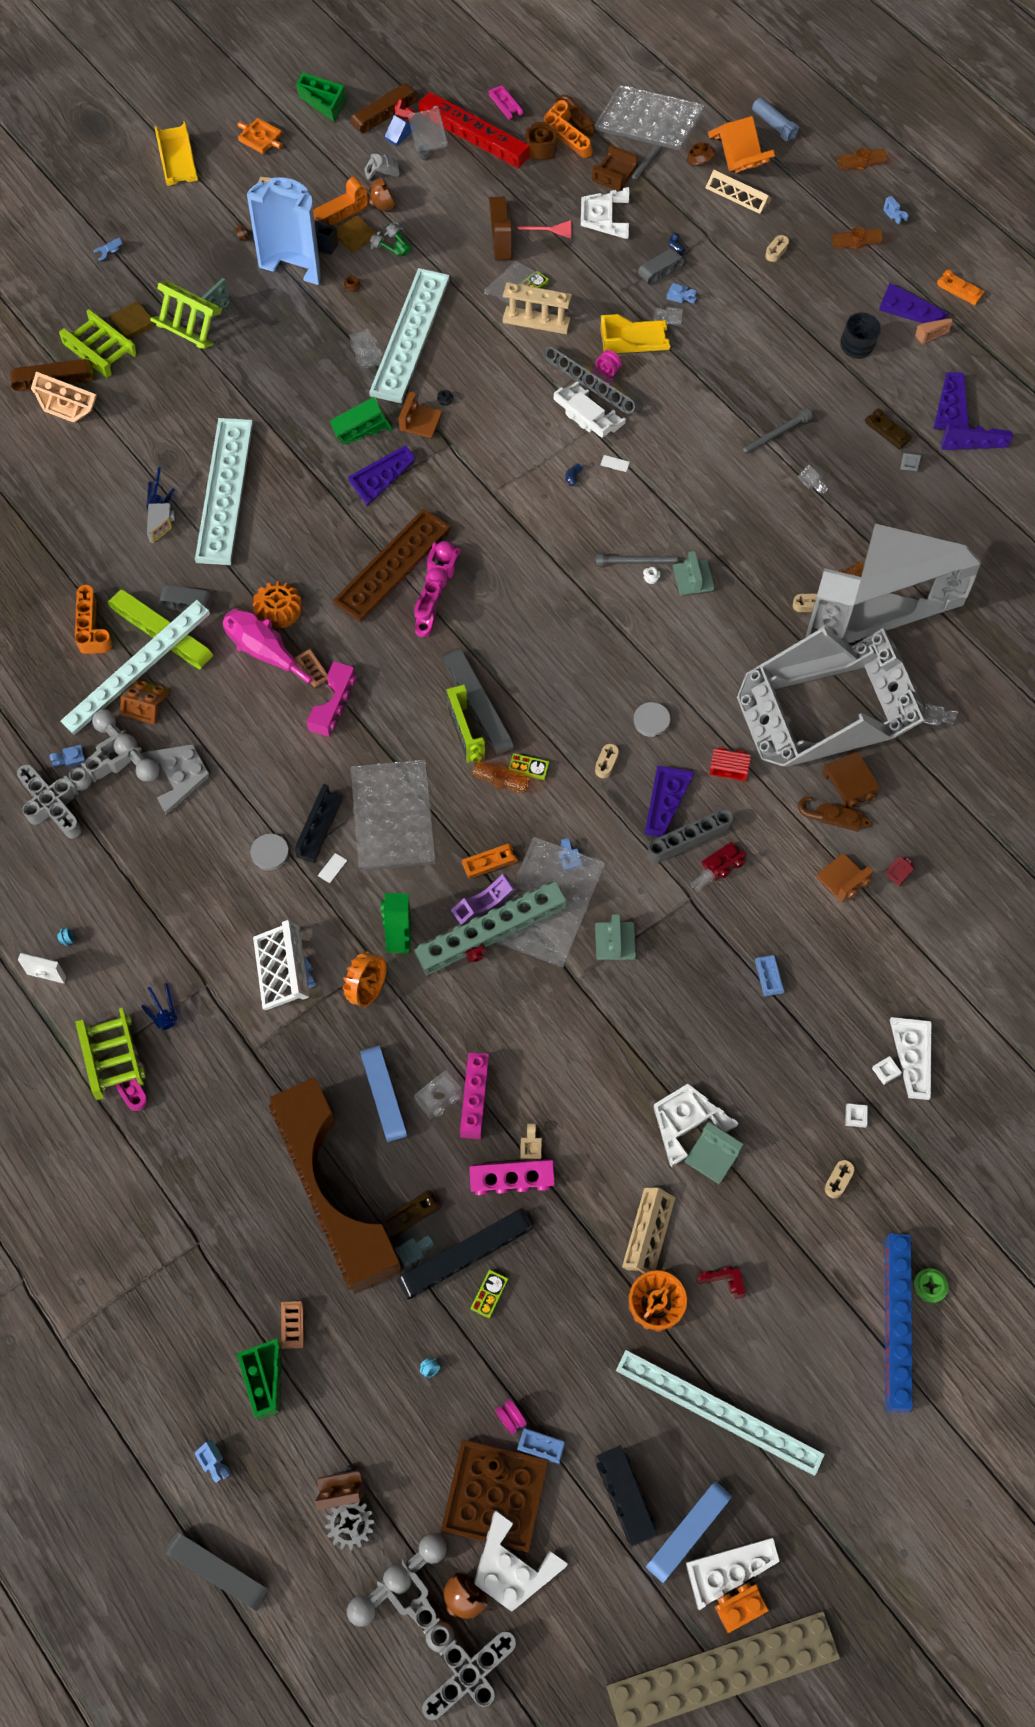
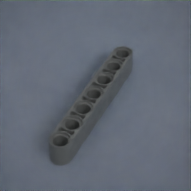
M560 345L545 348L544 358L549 363L624 413L631 414L642 409L643 403L639 397Z
M458 648L442 655L445 666L456 686L465 685L467 706L493 753L498 756L514 748L512 740L462 650Z

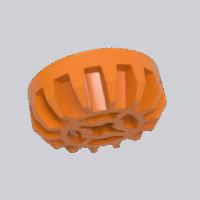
M277 581L276 585H271L270 582L266 583V588L260 587L258 593L253 597L255 615L262 621L270 619L272 628L288 627L295 623L302 613L301 596L297 588L291 587L290 583H285L284 585L281 584V581ZM279 590L285 591L288 596H284Z
M371 952L361 953L357 955V958L352 959L351 967H347V976L343 977L346 983L342 988L346 999L361 1007H367L374 1002L383 987L386 977L385 959Z
M650 1271L638 1277L633 1283L628 1297L629 1311H631L636 1323L639 1322L643 1328L656 1330V1332L673 1328L683 1317L687 1306V1295L682 1283L675 1276L665 1271ZM660 1289L652 1291L650 1295L646 1294V1292H648L649 1290ZM662 1295L660 1304L658 1303L652 1309L654 1300H657ZM667 1295L671 1300L670 1311L665 1308L668 1299ZM643 1296L648 1299L645 1312L642 1308ZM664 1311L667 1314L662 1318H652L654 1313Z

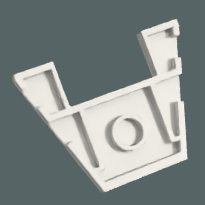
M629 187L623 188V191L619 192L612 190L609 194L605 195L598 193L581 197V226L628 239L629 223H612V202L629 203Z
M689 1084L654 1104L655 1114L671 1167L688 1156L677 1138L711 1118L715 1126L725 1133L738 1126V1122L735 1119L727 1116L722 1109L710 1103L705 1096Z
M495 1511L474 1584L510 1611H513L561 1572L568 1564L549 1551L537 1571L529 1567L500 1545L513 1523Z

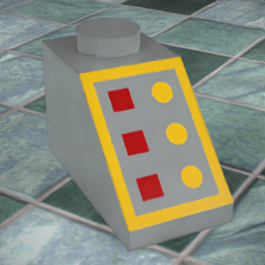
M170 503L149 504L147 535L150 543L157 541L172 528V521H175V511L171 510Z

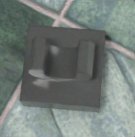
M903 451L900 469L917 472L921 453Z

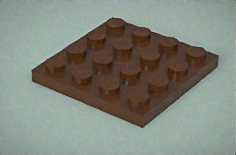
M462 1440L441 1532L486 1543L493 1513L497 1511L513 1523L500 1545L505 1548L529 1553L548 1460ZM488 1455H498L504 1462V1471L497 1478L487 1477L482 1470V1462ZM491 1462L489 1468L495 1470L497 1463Z

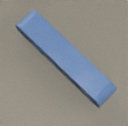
M380 1046L361 1050L360 1054L387 1143L407 1137Z
M715 1480L647 1564L646 1568L664 1583L732 1498V1495Z

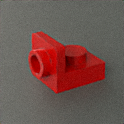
M399 99L395 105V115L416 122L418 116L414 113V110L405 108L406 103Z

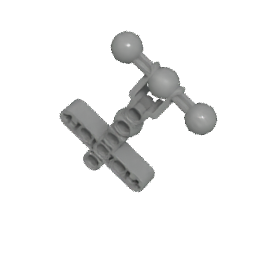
M109 710L96 712L92 722L97 731L108 733L110 738L96 746L97 751L87 758L85 763L81 764L82 767L72 769L68 778L65 775L64 778L48 786L30 765H23L17 770L18 778L34 797L22 808L24 815L31 824H40L50 817L68 838H77L81 834V827L65 805L73 800L76 794H79L78 791L88 789L92 780L95 783L97 779H101L111 772L118 773L131 761L136 765V775L140 780L151 782L159 776V765L152 759H146L140 754L142 749L138 747L136 739L130 734H126L125 730L120 731L115 726L116 717ZM114 749L119 756L110 760L106 755Z
M436 1533L427 1534L422 1538L419 1544V1552L410 1560L402 1559V1565L394 1564L388 1567L384 1572L383 1581H377L378 1587L368 1596L354 1597L347 1606L349 1621L355 1626L363 1627L372 1622L376 1613L375 1608L388 1597L401 1615H409L417 1625L425 1629L423 1633L426 1634L428 1647L432 1651L438 1652L441 1656L444 1654V1659L454 1675L423 1703L422 1712L429 1720H436L441 1717L467 1692L479 1706H489L494 1701L495 1695L493 1688L484 1677L514 1650L516 1645L515 1638L511 1633L502 1632L470 1659L463 1648L456 1645L457 1640L455 1639L452 1626L447 1622L441 1621L440 1618L436 1619V1614L427 1600L428 1590L415 1574L426 1563H438L446 1556L447 1543L441 1535ZM413 1580L422 1592L420 1598L414 1599L411 1605L405 1609L394 1595L405 1593L410 1588ZM427 1610L432 1614V1621L424 1625L420 1622L419 1616L421 1612ZM437 1630H444L447 1634V1639L442 1644L434 1641L433 1636ZM501 1637L505 1639L509 1637L511 1639L509 1643L511 1648L509 1650L503 1648L499 1652L503 1656L498 1659L496 1652L490 1646L494 1644L495 1648H497L501 1644ZM458 1649L461 1652L462 1657L458 1663H451L449 1661L448 1653L450 1650ZM485 1652H490L494 1657V1662L489 1667L482 1665L480 1660L481 1655ZM467 1668H471L476 1672V1679L472 1683H466L463 1680L462 1675ZM450 1684L455 1685L458 1689L457 1697L451 1700L444 1693L445 1688ZM481 1688H487L491 1693V1698L486 1703L480 1702L477 1698V1693ZM440 1692L442 1699L448 1703V1706L444 1708L442 1703L437 1708L439 1712L437 1715L434 1713L429 1715L427 1713L429 1709L427 1704L430 1701L432 1704L436 1703L439 1700L436 1695Z

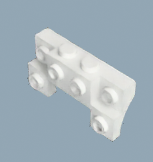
M578 381L569 387H561L554 392V400L566 409V415L589 433L594 431L603 438L610 431L613 433L626 422L625 418L621 419L615 414V410L604 415L605 410L587 397L589 390H584L579 386Z

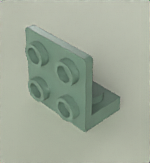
M222 278L202 298L222 309L227 307L230 299L226 279ZM198 310L197 316L204 319V312Z
M708 1122L703 1129L702 1135L685 1159V1163L720 1184L741 1152L744 1144Z

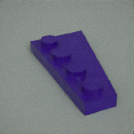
M889 283L879 309L880 311L920 323L944 320L948 314L892 283Z
M948 423L940 445L941 450L1009 447L1013 434L1012 431L990 429L987 431L983 427L972 429L968 428V425L961 424L960 427L954 426V423Z
M405 445L348 476V481L366 506H368L415 462V457Z

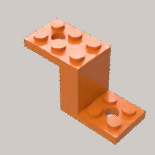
M753 116L723 124L708 132L709 138L715 137V140L721 138L729 172L735 171V173L746 169L758 167L770 162V158L775 156L774 150L761 153Z

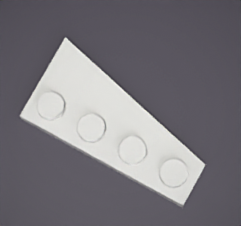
M891 1017L890 1024L908 1098L929 1100L931 1096V1021Z
M773 1538L685 1562L698 1610L704 1608L710 1602L719 1599L733 1588L742 1585L743 1582L753 1576L755 1577L780 1562Z

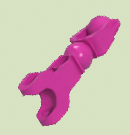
M442 541L438 544L434 542L427 558L428 573L425 577L426 583L414 608L416 618L415 633L420 637H429L431 635L442 589L446 586L448 578L454 576L461 548L460 546L455 548L453 543L449 541ZM435 559L449 564H444L443 566L435 565ZM421 624H427L428 628L426 630H420Z

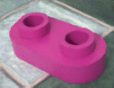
M136 1079L115 1084L118 1092L131 1110L140 1111L146 1106L147 1097ZM126 1083H130L128 1088H124ZM136 1099H140L138 1104H134Z

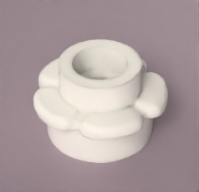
M655 567L646 568L643 571L644 579L649 584L656 583L661 575L660 571H657Z

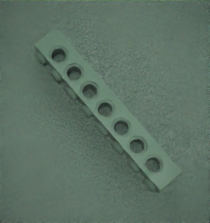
M556 882L546 883L534 892L529 891L518 900H510L505 906L490 910L483 917H475L470 923L455 927L450 933L440 934L435 940L420 944L414 949L416 957L425 975H430L466 957L467 951L480 946L487 947L565 909L566 900ZM540 899L547 900L545 904L538 903ZM524 907L530 909L528 912L525 913L520 911ZM505 916L512 917L510 921L503 920ZM489 924H493L495 926L491 930L485 928ZM470 933L477 934L475 938L468 937ZM454 941L460 943L456 947L450 946V944ZM435 950L442 951L440 955L432 954Z

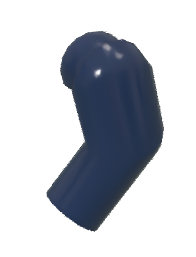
M674 232L669 238V247L673 248L679 255H682L685 252V248L679 245L680 235Z
M578 463L565 473V481L568 482L569 486L577 483L575 477L582 471V467Z

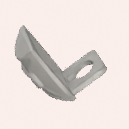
M371 154V158L364 169L368 180H371L376 171L389 176L399 177V167L395 159L385 154ZM371 165H373V166H372V170H371V172L369 173V168H370Z

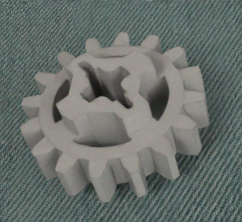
M359 1502L341 1505L338 1509L332 1507L331 1510L334 1514L332 1516L327 1515L326 1518L331 1521L330 1524L325 1525L326 1529H331L327 1536L328 1538L335 1537L333 1544L336 1546L340 1542L341 1550H344L346 1545H349L350 1551H353L355 1544L362 1548V1540L369 1542L366 1535L368 1533L373 1534L374 1531L369 1526L375 1524V1521L369 1520L372 1512H365L366 1504L360 1507ZM348 1509H355L359 1511L360 1514H350ZM340 1514L342 1517L340 1524L335 1527L336 1519ZM348 1519H350L352 1522L356 1520V1523L353 1524L354 1529L350 1530L349 1528L344 1529V1527L347 1525L346 1521ZM365 1522L364 1530L362 1534L359 1535L358 1531L360 1525ZM347 1534L351 1536L352 1540H344L339 1536Z

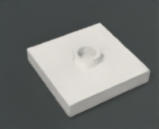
M20 953L18 961L27 975L65 983L67 977L57 961Z

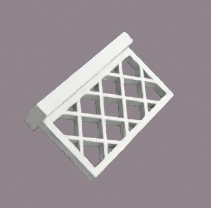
M286 920L282 922V926L253 937L262 1008L269 1010L298 998L302 1000L309 998L299 925ZM283 932L284 937L281 943H278L275 940L279 933ZM267 938L269 941L263 950L261 949L260 941ZM273 943L278 945V948L274 955H271L268 952ZM285 949L286 956L284 960L281 961L278 959V957L282 950ZM268 955L271 957V960L267 967H264L263 961ZM278 961L281 965L275 974L271 969L275 962ZM285 967H287L289 973L286 979H283L280 976ZM270 973L274 977L268 986L266 985V978ZM278 979L283 981V984L279 991H276L273 988ZM289 985L291 986L292 994L285 997L283 993ZM271 991L276 993L274 1000L268 1003Z

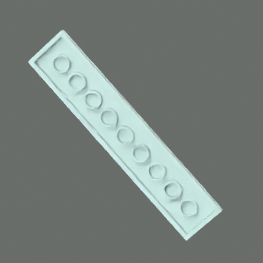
M418 268L369 391L371 397L398 403L403 402L449 283V275Z
M218 418L195 556L196 563L231 565L253 428L252 420Z

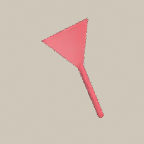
M571 220L553 227H517L518 230H549L571 239Z

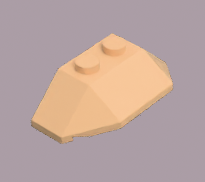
M38 372L35 374L31 387L45 412L74 423L92 411L97 396L92 392Z

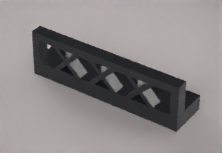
M322 785L295 845L296 857L311 863H315L343 800L342 796L329 791V785Z

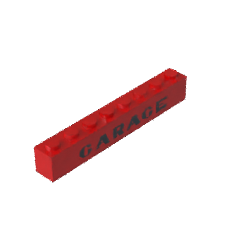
M429 92L419 101V115L432 121L519 169L529 159L530 145L443 98Z

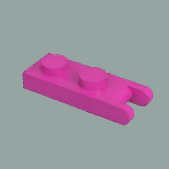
M502 85L489 90V96L509 120L513 119L512 114L515 112L523 115L521 107Z

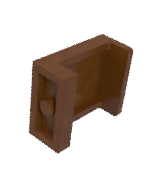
M610 145L608 155L600 166H594L592 181L618 192L621 191L637 168L638 156Z
M858 751L825 764L822 772L825 779H831L843 800L842 807L855 808L861 802L872 801L877 797L880 789Z

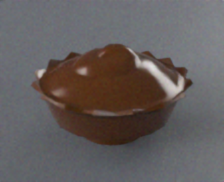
M698 142L688 151L687 162L693 166L704 164L714 157L716 150L709 143Z

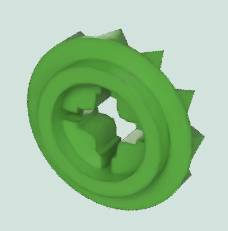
M928 1268L920 1271L915 1277L913 1287L916 1290V1295L922 1298L923 1301L935 1303L941 1301L947 1295L948 1282L940 1271ZM929 1279L933 1285L938 1286L932 1290V1293L929 1288L924 1286L928 1284Z

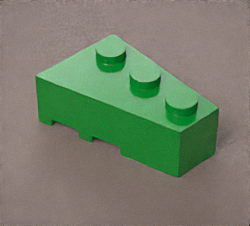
M302 72L296 83L299 97L335 122L347 99L344 85Z
M375 397L330 420L335 435L342 445L361 440L364 435L371 433L373 436L377 435L378 431L384 429L388 431L393 430L386 413Z
M385 893V900H381L380 909L382 912L383 928H385L386 953H409L412 918L409 894Z
M276 1338L236 1353L254 1417L259 1421L280 1413L282 1341Z

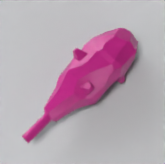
M237 608L225 614L223 619L224 630L235 643L238 651L247 653L253 658L265 661L288 672L293 671L307 684L313 681L312 677L297 666L295 659L284 647L280 633L272 629L270 619L262 621L253 613Z

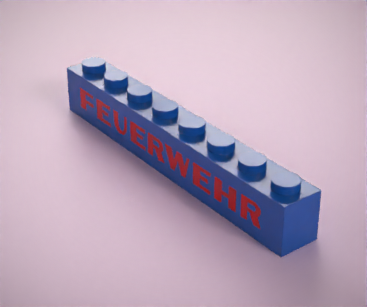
M889 1233L885 1238V1412L908 1413L912 1410L911 1235Z

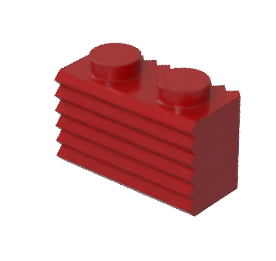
M724 747L714 748L709 775L746 781L751 754L741 750L736 752L728 751Z

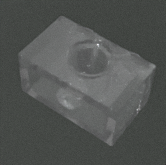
M369 329L350 334L351 347L361 369L364 370L380 365L382 351L380 347L376 346V338L374 335H371Z
M445 1070L417 1092L414 1098L418 1106L431 1119L434 1116H440L445 1111V1107L450 1103H456L461 1098L462 1092L458 1083ZM442 1093L445 1096L442 1099H436L434 1095Z

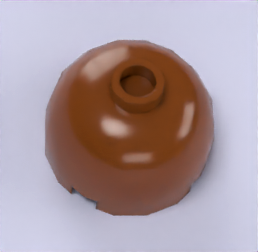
M382 177L376 179L369 187L370 197L368 200L371 206H376L380 211H389L397 207Z
M457 1570L445 1585L443 1593L447 1604L446 1610L453 1617L458 1616L462 1619H471L477 1617L488 1607L489 1604H486L488 1597L482 1589L474 1584V1581L472 1584L466 1578L469 1575L461 1570Z

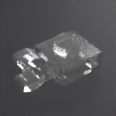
M667 307L666 310L655 308L653 321L666 320L667 324L681 326L683 309Z
M810 464L797 477L808 489L814 487L819 493L822 492L823 494L828 490L827 486L819 481L822 475Z
M926 703L925 721L922 723L941 726L942 722L954 724L957 712H944L945 707Z

